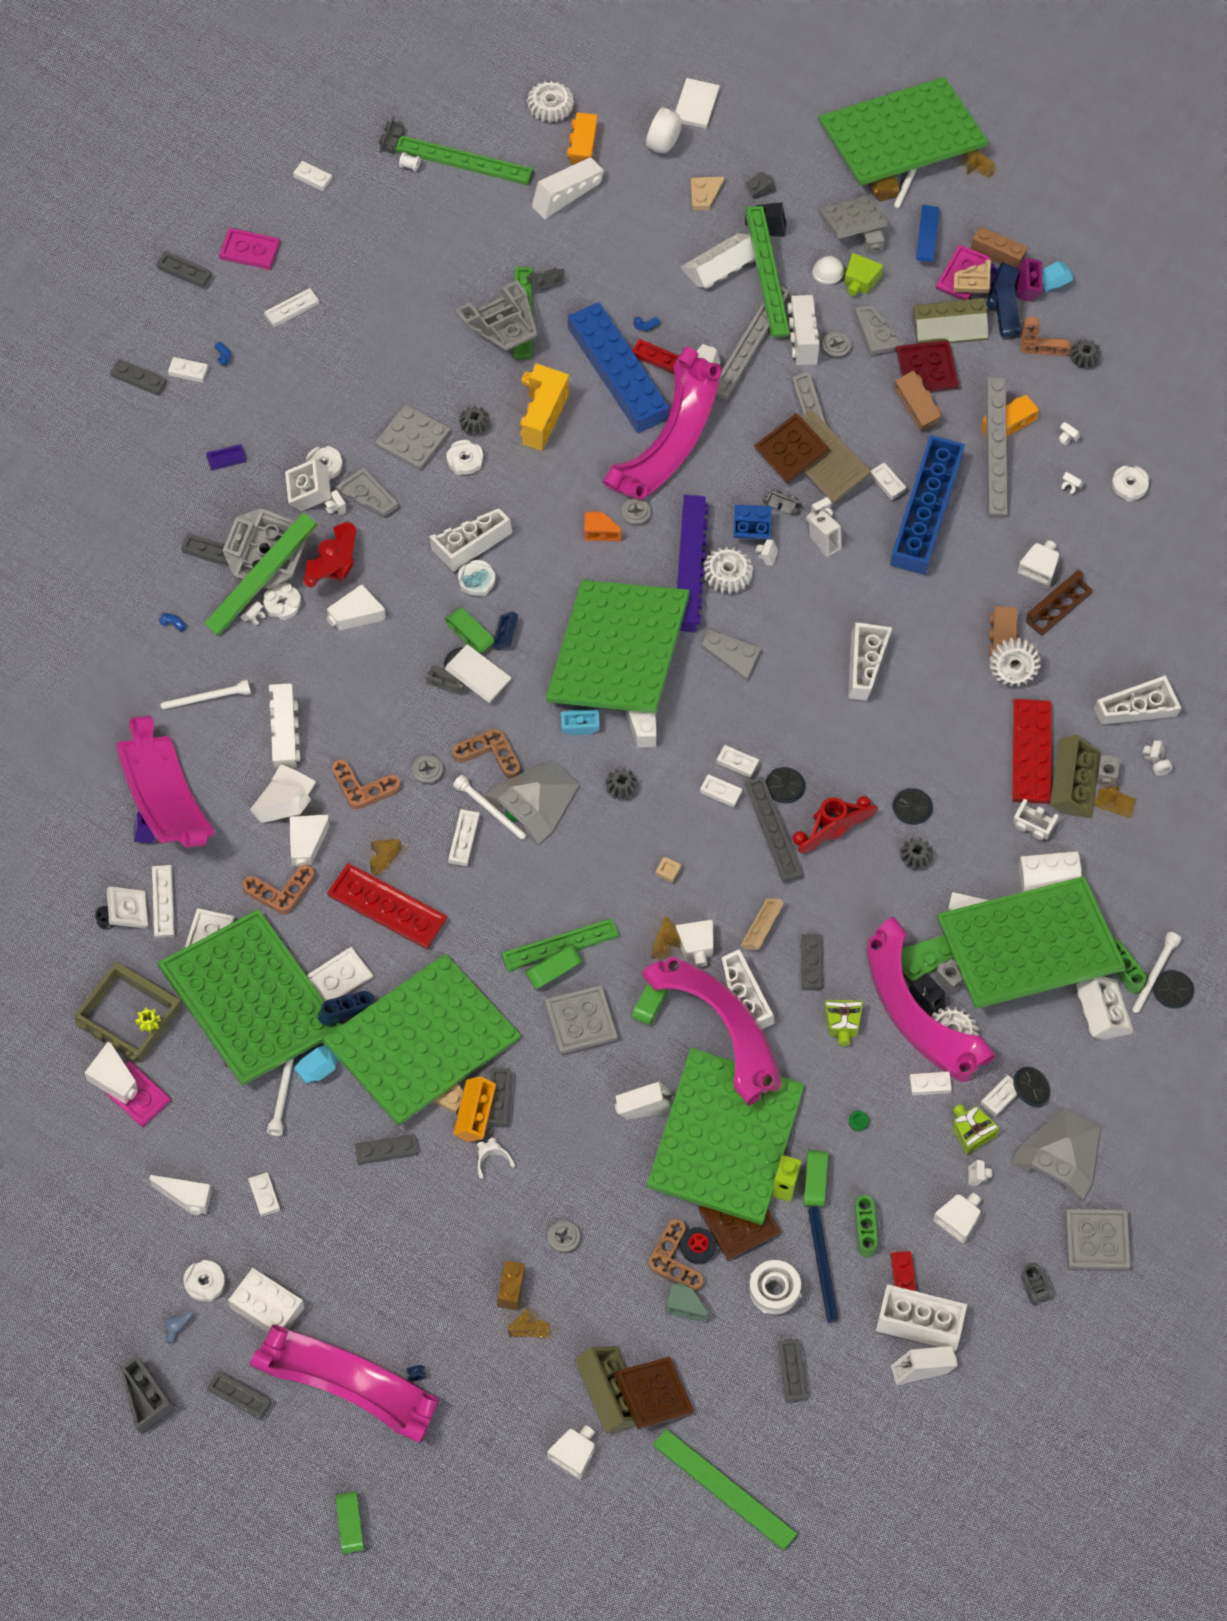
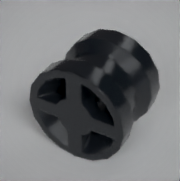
M108 906L99 907L95 913L98 926L104 930L113 928L115 925L109 924Z

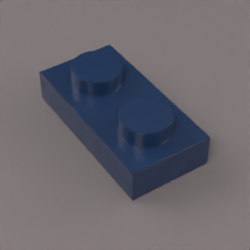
M514 611L500 615L492 646L497 651L510 647L518 619V614Z

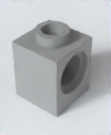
M881 228L861 233L866 254L883 251L884 238Z
M1101 755L1096 784H1101L1105 787H1115L1120 758Z
M952 959L948 962H942L937 967L935 978L950 994H953L964 985L957 965ZM951 973L954 977H948L946 974Z

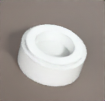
M1162 760L1157 762L1152 768L1155 775L1162 776L1169 773L1173 766L1170 760Z

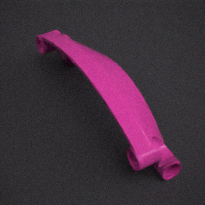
M688 346L684 347L674 364V399L670 415L662 432L654 443L639 456L623 463L612 464L602 481L606 487L617 493L625 494L629 498L642 500L655 491L677 470L696 444L710 414L722 371L719 364L708 362L705 358H699L696 350Z
M891 917L876 929L875 935L868 940L866 949L871 976L879 998L894 1025L916 1050L944 1072H949L950 1076L960 1082H967L971 1079L973 1072L978 1070L979 1065L984 1066L990 1063L996 1055L982 1037L958 1032L942 1025L930 1017L917 1004L905 983L901 966L902 946L907 933L897 919ZM872 946H878L880 949L875 950ZM966 1068L969 1072H962L960 1069Z
M670 957L665 962L659 960L644 969L642 976L654 991L671 989L692 993L706 1001L720 1015L730 1033L734 1047L735 1075L733 1086L748 1106L760 1099V1092H775L780 1089L782 1080L771 1046L752 1012L732 990L711 974L677 957ZM678 963L679 967L674 971V967ZM772 1077L773 1081L771 1085L768 1086V1079Z
M271 1325L266 1340L262 1343L260 1349H256L250 1361V1366L271 1376L304 1383L342 1397L379 1418L394 1432L418 1443H421L439 1402L437 1397L365 1358L279 1325Z

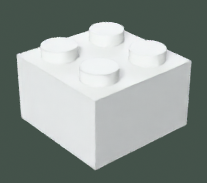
M313 459L285 471L288 504L303 511L331 499L328 466L320 461Z

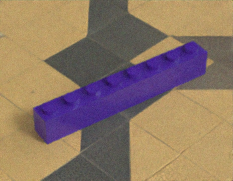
M684 495L677 589H687L690 591V597L680 631L696 632L697 625H701V614H698V609H702V598H699V593H703V582H700V577H704L705 566H701V561L705 562L706 550H702V546H706L707 535H703V530H707L708 519H704L705 514H708L709 503H705L706 496Z

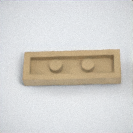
M779 898L765 900L741 943L745 950H758L763 944L764 938L770 931L774 920L779 915L780 909L784 904Z

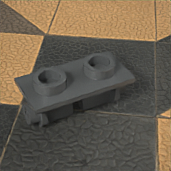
M395 116L392 117L391 122L387 121L384 129L386 133L381 135L378 143L381 145L379 152L383 148L387 152L395 150L398 142L397 138H400L404 129L402 122L394 121Z
M553 268L543 273H530L527 276V281L531 282V291L564 284V268Z
M772 488V490L766 489L768 496L765 495L762 501L766 506H772L775 509H778L781 503L783 505L780 511L790 515H797L799 511L797 505L802 506L801 502L798 501L799 498L793 495L784 496L782 491Z
M431 666L430 672L426 675L427 684L462 695L465 684L447 670Z

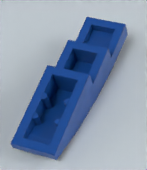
M922 205L916 260L933 262L940 207Z

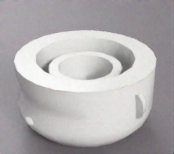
M665 107L659 109L650 126L646 139V148L663 154L673 148L682 127V120L678 113Z
M766 1261L749 1274L751 1277L749 1284L750 1298L754 1305L763 1313H785L796 1304L799 1298H802L800 1293V1276L790 1264L784 1261ZM776 1282L780 1283L785 1290L779 1295H772L767 1292L765 1286L768 1283Z

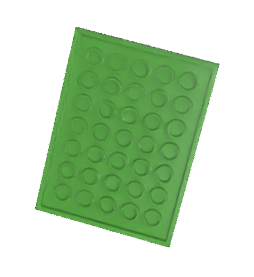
M945 77L818 116L820 124L860 186L988 146L987 138Z
M581 580L546 695L547 702L657 713L690 597V591L687 589Z
M1085 876L937 914V920L975 1009L1125 970L1123 959Z
M259 909L158 962L159 969L241 1086L250 1083L323 1042L324 1037L342 1026L340 1023L326 1026L318 1021V1013L324 1003L323 998Z
M444 954L324 1037L323 1043L397 1126H400L520 1040L521 1034L458 966Z
M690 1048L646 1188L762 1225L804 1084L781 1077L782 1085L779 1090L775 1092L768 1091L767 1093L760 1092V1099L748 1106L733 1086L735 1061ZM772 1077L768 1079V1086L771 1085L773 1081Z

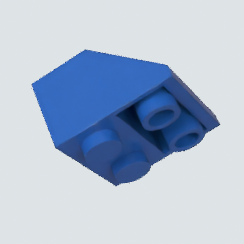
M735 504L733 538L770 540L772 506Z

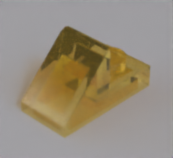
M978 149L967 152L966 175L977 168L981 174L989 178L994 174L995 163Z
M1120 786L1099 789L1094 807L1131 818L1136 803L1135 798L1118 793Z
M399 839L371 842V850L376 853L370 861L371 873L378 876L402 850Z
M664 917L652 949L653 959L659 960L661 954L665 955L668 945L680 948L681 940L669 917Z
M528 1308L508 1326V1337L549 1338L550 1323L542 1320L529 1323L530 1309Z

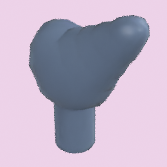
M193 1310L176 1317H169L165 1321L164 1326L168 1330L165 1342L174 1343L176 1333L181 1331L194 1315Z

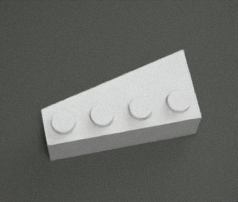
M590 157L538 181L532 208L544 219H547L593 187L599 185L602 181L604 170Z
M813 295L791 296V303H788L787 309L788 314H791L789 329L793 330L790 333V342L794 343L792 358H795L796 365H815L818 362L819 340L817 337L816 317H814Z
M496 509L477 517L475 521H466L461 523L460 527L446 529L444 533L437 536L436 534L429 536L431 549L454 572L512 533L511 522L500 509Z
M855 623L851 633L848 698L867 701L892 627Z
M1165 675L1098 699L1093 709L1102 725L1177 717L1181 706Z
M292 684L269 685L274 770H277L280 764L296 769L297 761H300V750H296V745L300 744L299 733H295V728H299L298 716H295V711H298V700H294Z
M625 710L636 746L656 747L655 713Z
M740 949L722 957L728 988L745 1003L762 1029L775 1024L773 1014Z

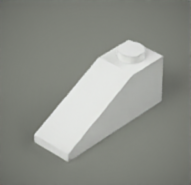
M150 1175L151 1186L193 1215L207 1214L212 1193L210 1184Z

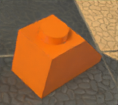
M597 511L585 512L584 541H621V528L606 514Z

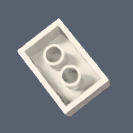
M254 1268L250 1270L228 1300L230 1309L267 1333L273 1324L290 1329L304 1310L302 1299Z

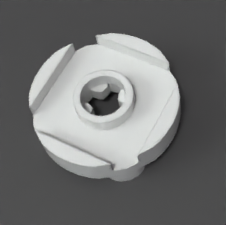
M460 440L453 443L447 452V464L456 475L472 474L479 471L482 467L483 451L479 445H475L469 440ZM462 455H466V457H470V458H468L467 460L461 459V458H462Z
M325 446L326 448L316 447L308 453L306 462L313 459L320 462L328 461L326 466H328L330 481L342 470L341 455L335 448Z
M1122 466L1114 473L1111 486L1118 496L1128 502H1132L1134 499H1139L1146 494L1149 478L1147 473L1140 467ZM1127 480L1130 481V482H1131V481H1134V484H1133V485L1127 484Z
M481 560L470 561V564L466 566L464 564L459 570L458 582L460 589L469 595L486 596L494 587L495 572L487 562ZM476 575H479L480 580L475 581L474 579H472V577H476Z
M283 583L264 593V608L269 616L286 620L298 613V609L301 606V598L299 592L291 584ZM280 599L286 600L284 605H282V603L277 602H279Z
M209 1260L192 1264L184 1274L185 1291L194 1300L200 1302L214 1301L222 1293L225 1286V1277L222 1269L218 1264ZM208 1277L209 1283L201 1285L200 1278Z

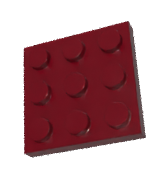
M949 340L896 346L901 377L914 371L916 375L922 378L923 386L929 392L958 389L959 383Z

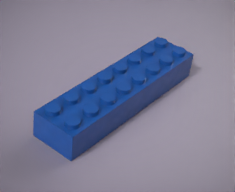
M600 302L568 315L569 331L636 433L668 420V404Z
M933 435L929 436L892 552L891 566L926 575L961 465L965 444Z

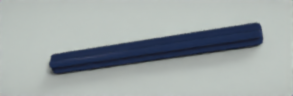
M810 1207L808 1214L826 1318L828 1323H834L838 1321V1313L820 1210L818 1207Z

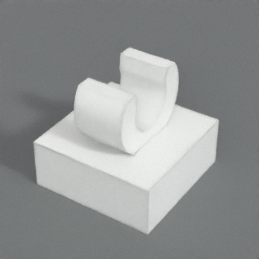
M1066 422L1060 426L1062 435L1059 439L1065 446L1070 440L1074 442L1079 440V431Z
M1066 472L1063 476L1066 482L1062 484V489L1065 490L1068 485H1071L1072 490L1070 493L1074 494L1076 486L1082 488L1085 482Z
M338 491L331 492V500L325 502L327 506L325 509L328 514H332L337 511L339 516L346 514V504Z
M827 497L812 504L810 513L815 512L818 515L821 512H826L832 517L833 512L830 509L831 501Z
M766 540L765 545H757L755 552L759 553L758 558L763 559L766 565L773 566L778 549L774 540Z
M258 601L251 604L240 618L244 622L250 620L253 625H258L259 622L256 620V615L261 619L265 617V614L259 611L263 606Z
M1154 740L1153 747H1144L1143 754H1146L1145 759L1151 760L1153 766L1164 758L1165 749L1162 741Z
M976 1160L968 1166V1185L976 1187L981 1182L987 1181V1177L992 1178V1169L985 1168L984 1161Z

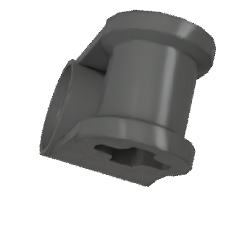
M1036 1263L1027 1264L1021 1274V1280L1031 1304L1035 1305L1037 1301L1046 1298L1052 1299L1051 1288L1040 1266ZM1026 1272H1034L1036 1277L1030 1278Z

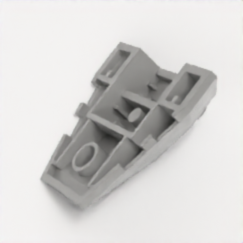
M518 280L502 287L503 297L476 309L470 302L455 309V312L464 324L505 351L537 337L527 293Z
M552 760L498 783L485 795V798L497 809L503 806L525 826L526 835L537 845H540L553 833L557 822L561 819L564 810L571 802L580 784Z
M1063 1108L1020 1146L1011 1164L1027 1173L1030 1172L1031 1168L1066 1185V1193L1083 1201L1093 1181L1100 1125L1067 1108Z

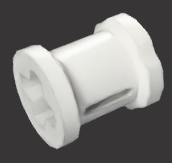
M403 152L399 160V167L411 168L417 172L421 158L419 156L413 157Z

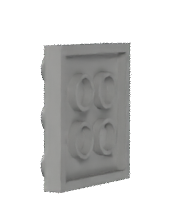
M863 196L852 201H844L837 205H828L820 209V216L838 239L888 226L887 219L869 196Z
M405 404L376 440L375 447L421 471L451 432L450 428Z
M602 985L545 999L546 1009L560 1055L618 1040Z
M1066 1209L1068 1269L1130 1270L1127 1210Z

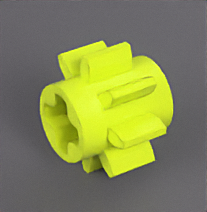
M145 1007L144 1011L137 1012L140 1019H136L135 1022L136 1025H140L141 1032L145 1030L151 1033L154 1028L159 1029L157 1022H160L161 1019L159 1015L156 1016V1009L151 1011Z

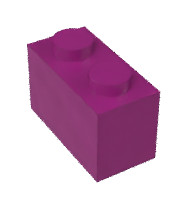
M1025 258L1016 267L1019 269L1017 276V299L1034 302L1043 292L1042 261Z

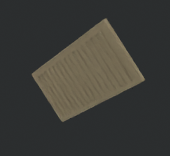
M809 410L801 418L829 447L830 451L803 472L834 504L872 472L812 410Z

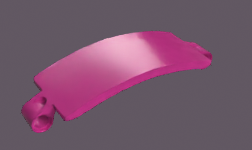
M150 715L133 717L129 722L133 740L118 742L116 748L128 787L144 821L160 843L179 841L185 848L205 846L207 844V837H213L215 832L189 790L170 737L153 738L154 722Z

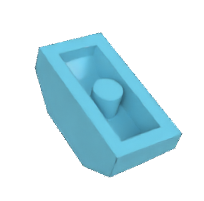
M1057 261L1042 270L1044 293L1054 288H1060L1074 280L1073 272L1064 261Z
M580 709L561 712V731L569 735H589L599 731V710Z
M324 1045L302 1058L294 1070L303 1082L308 1085L312 1081L322 1080L336 1069L338 1059Z

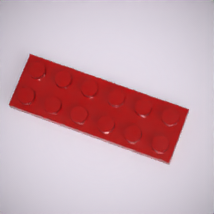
M1013 700L1012 802L1022 803L1024 799L1028 800L1027 803L1050 804L1052 701Z
M347 863L327 892L328 897L426 950L447 920L446 915Z

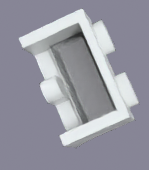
M1024 799L1014 816L1013 824L1020 831L1025 832L1027 830L1033 833V837L1038 840L1043 838L1048 840L1057 824L1059 815L1055 814L1053 818L1044 815L1043 808L1037 807L1034 810L1027 806L1028 800Z

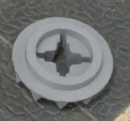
M830 333L823 339V351L828 356H834V358L837 356L843 357L845 354H848L851 348L850 339L842 333ZM836 343V345H840L839 349L833 347V344Z
M630 499L623 504L621 514L629 524L634 523L638 526L642 522L645 524L646 520L650 518L651 509L644 500ZM635 507H636V510L639 512V513H638V516H636V515L633 513L634 510H635Z
M429 755L419 757L412 766V773L415 779L421 781L422 784L424 782L431 784L435 780L438 781L443 771L439 759ZM425 765H427V767H429V769H430V773H429V774H430V775H428V774L426 773V771H425Z
M559 1221L550 1227L548 1241L551 1248L558 1252L567 1253L572 1249L574 1250L578 1245L580 1232L573 1223ZM567 1231V1238H569V1240L565 1239L564 1242L561 1243V1238L559 1237V1235L562 1236Z

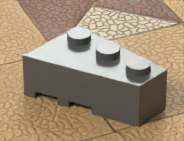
M135 1355L119 1368L125 1391L128 1395L130 1410L133 1414L135 1429L143 1434L173 1412L175 1407L143 1360Z

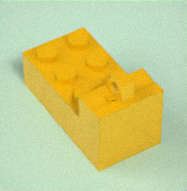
M536 363L533 371H525L521 379V383L529 387V398L534 400L528 404V413L521 419L520 426L522 429L520 436L522 437L523 445L543 451L569 397V374Z

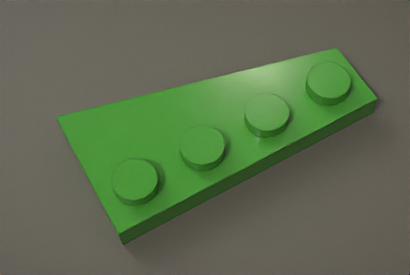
M944 935L902 948V973L910 985L923 974L927 973L929 975L936 971L942 962H948L950 959L954 960Z

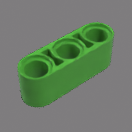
M459 607L445 618L448 627L478 653L481 654L494 644L491 634L463 608Z
M1113 939L1124 964L1129 967L1115 974L1129 992L1140 993L1144 987L1146 975L1125 946L1119 940ZM1132 980H1138L1140 983H1134Z
M570 944L527 969L525 973L533 988L537 989L582 962V959L574 945Z
M648 983L633 1010L632 1018L650 1026L669 990L654 991Z
M808 1150L804 1191L805 1206L824 1207L828 1151Z
M861 1195L856 1200L854 1210L858 1251L862 1256L871 1257L876 1252L878 1242L874 1201L870 1196ZM865 1204L869 1207V1209L864 1210L861 1209L859 1206ZM867 1223L871 1227L865 1229L861 1226V1224ZM868 1242L871 1243L873 1246L871 1248L864 1247L863 1243Z
M357 1492L335 1494L343 1554L364 1551Z

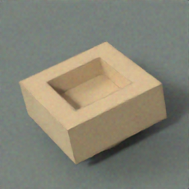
M664 857L655 871V875L673 883L681 869V864Z

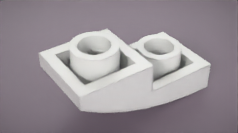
M280 764L271 779L273 782L302 787L307 795H309L316 782L306 775Z

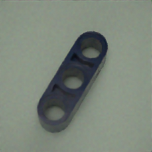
M1004 262L1000 264L989 292L986 306L996 310L994 287L1009 284L1014 286L1019 269Z
M1013 284L994 287L1001 338L1020 336L1021 329Z
M360 991L326 1000L318 1013V1021L326 1026L348 1021L372 1005L374 996L369 991Z

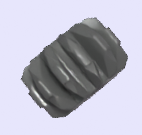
M1086 338L1083 342L1079 339L1077 344L1074 343L1070 356L1073 363H1077L1078 368L1084 366L1086 370L1088 366L1093 368L1095 364L1099 363L1101 350H1099V344L1094 345V340L1088 342Z
M475 405L471 409L468 406L467 411L462 410L459 418L460 428L465 430L466 435L472 433L473 436L476 433L482 435L483 431H487L490 424L488 412L484 411L483 407L477 409Z
M625 767L622 771L616 768L615 773H609V778L606 779V790L611 792L612 798L618 796L620 801L622 797L628 800L629 795L634 796L638 783L637 777L633 775L632 770L626 772Z
M912 837L910 842H904V847L901 848L900 853L902 854L901 861H905L906 867L911 865L912 870L915 867L922 870L923 865L928 867L933 858V849L931 846H928V840L922 842L920 837L918 841H915Z

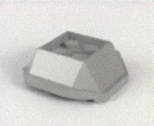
M262 508L236 516L222 550L234 578L243 580L266 555V553L260 552L261 548L269 547L271 549L295 520ZM305 540L262 588L270 590L293 578L306 545Z

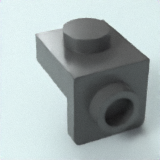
M763 171L745 183L754 199L768 189L772 192L776 191L774 179L771 175L767 176Z

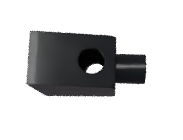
M783 202L756 205L763 206L769 236L785 237L787 222ZM745 215V225H748L747 218Z
M927 973L914 981L908 988L917 1004L930 1017H932L934 1012L938 1014L940 1008L942 1010L945 1009V992Z

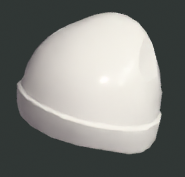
M826 256L815 263L812 275L822 285H833L842 279L844 267L838 258Z

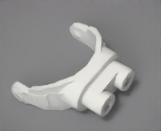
M495 1138L489 1139L488 1143L479 1142L477 1144L479 1149L477 1151L479 1156L477 1169L480 1179H483V1173L480 1169L481 1163L490 1155L504 1156L509 1161L511 1168L515 1167L514 1161L508 1152L501 1148V1145L496 1142Z

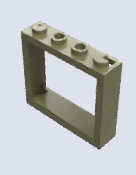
M116 961L75 1013L74 1017L77 1027L81 1030H88L97 1040L109 1042L116 1051H122L129 1060H136L141 1063L181 1011L182 1005L181 1000ZM118 978L169 1009L158 1023L159 1029L154 1028L138 1050L87 1019Z

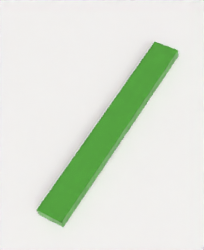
M400 135L395 148L396 153L402 154L406 152L407 155L413 157L419 156L424 160L524 185L529 184L533 174V168L402 135Z
M763 206L746 207L745 213L771 337H789L790 330Z
M303 512L204 624L219 636L318 524Z
M667 1429L653 1444L655 1449L781 1550L784 1551L797 1536L794 1530Z

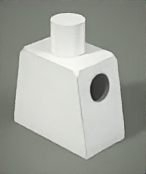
M815 512L808 514L806 520L809 522L810 536L823 554L828 557L842 549L841 526L826 512H821L818 515Z
M1050 540L1046 541L1044 546L1038 543L1034 544L1020 561L1018 573L1050 587L1059 558V553L1054 551L1056 544Z
M706 920L676 925L675 935L685 960L695 959L696 967H705L707 965L706 957L713 956V921Z
M971 1193L967 1199L958 1194L935 1213L933 1221L964 1244L980 1217L981 1211L976 1206L981 1202V1199L975 1193Z
M586 1425L580 1433L569 1429L548 1450L547 1458L581 1480L595 1450V1444L590 1441L595 1433L594 1430Z

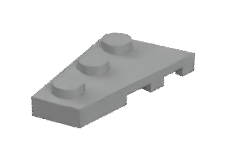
M872 305L855 308L854 314L870 355L896 351V346L904 345L902 341L899 342L895 337L894 331L892 329L889 330L884 324V319Z
M364 467L335 487L338 493L383 517L398 507V502Z
M708 630L702 643L703 650L718 661L728 665L730 670L736 671L746 682L748 681L761 648L712 630Z

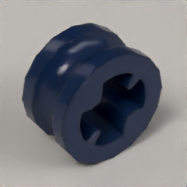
M415 1365L407 1368L406 1371L409 1374L408 1381L415 1382L425 1379L426 1373L423 1372L425 1367L423 1365Z

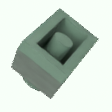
M683 1283L672 1284L666 1313L706 1323L708 1312L694 1290Z

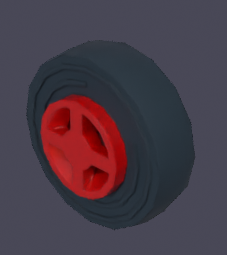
M702 1227L687 1230L680 1241L682 1255L686 1260L694 1264H703L709 1261L714 1256L717 1247L713 1234Z

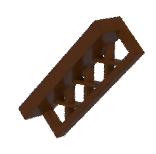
M1078 569L1027 613L1026 623L1039 635L1043 636L1093 592V589L1082 581L1084 573ZM1080 586L1086 592L1075 594V589ZM1064 598H1072V604L1062 605V600ZM1051 609H1059L1060 614L1058 616H1049V611ZM1038 620H1047V625L1042 629L1036 622Z

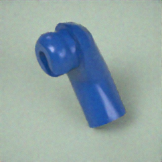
M638 316L633 319V326L638 330L649 331L660 325V320L654 317L649 321H643Z
M218 342L215 345V349L220 353V357L217 360L224 366L230 362L232 353L222 342Z
M163 613L159 618L161 625L167 626L168 623H171L179 632H183L187 628L186 624L177 615Z

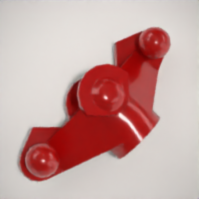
M344 522L333 527L336 539H327L320 543L318 547L320 555L316 556L314 560H307L305 576L303 578V583L306 587L312 588L316 586L318 580L322 578L344 581L355 563V559L352 558L356 536L355 525L350 522Z
M860 796L856 801V805L844 802L837 797L827 798L813 815L816 822L810 839L807 840L805 832L796 831L792 836L794 844L800 846L798 848L800 854L812 851L828 839L835 840L841 837L851 826L863 823L877 812L878 807L871 805V800L867 796ZM834 814L838 817H830L829 815Z

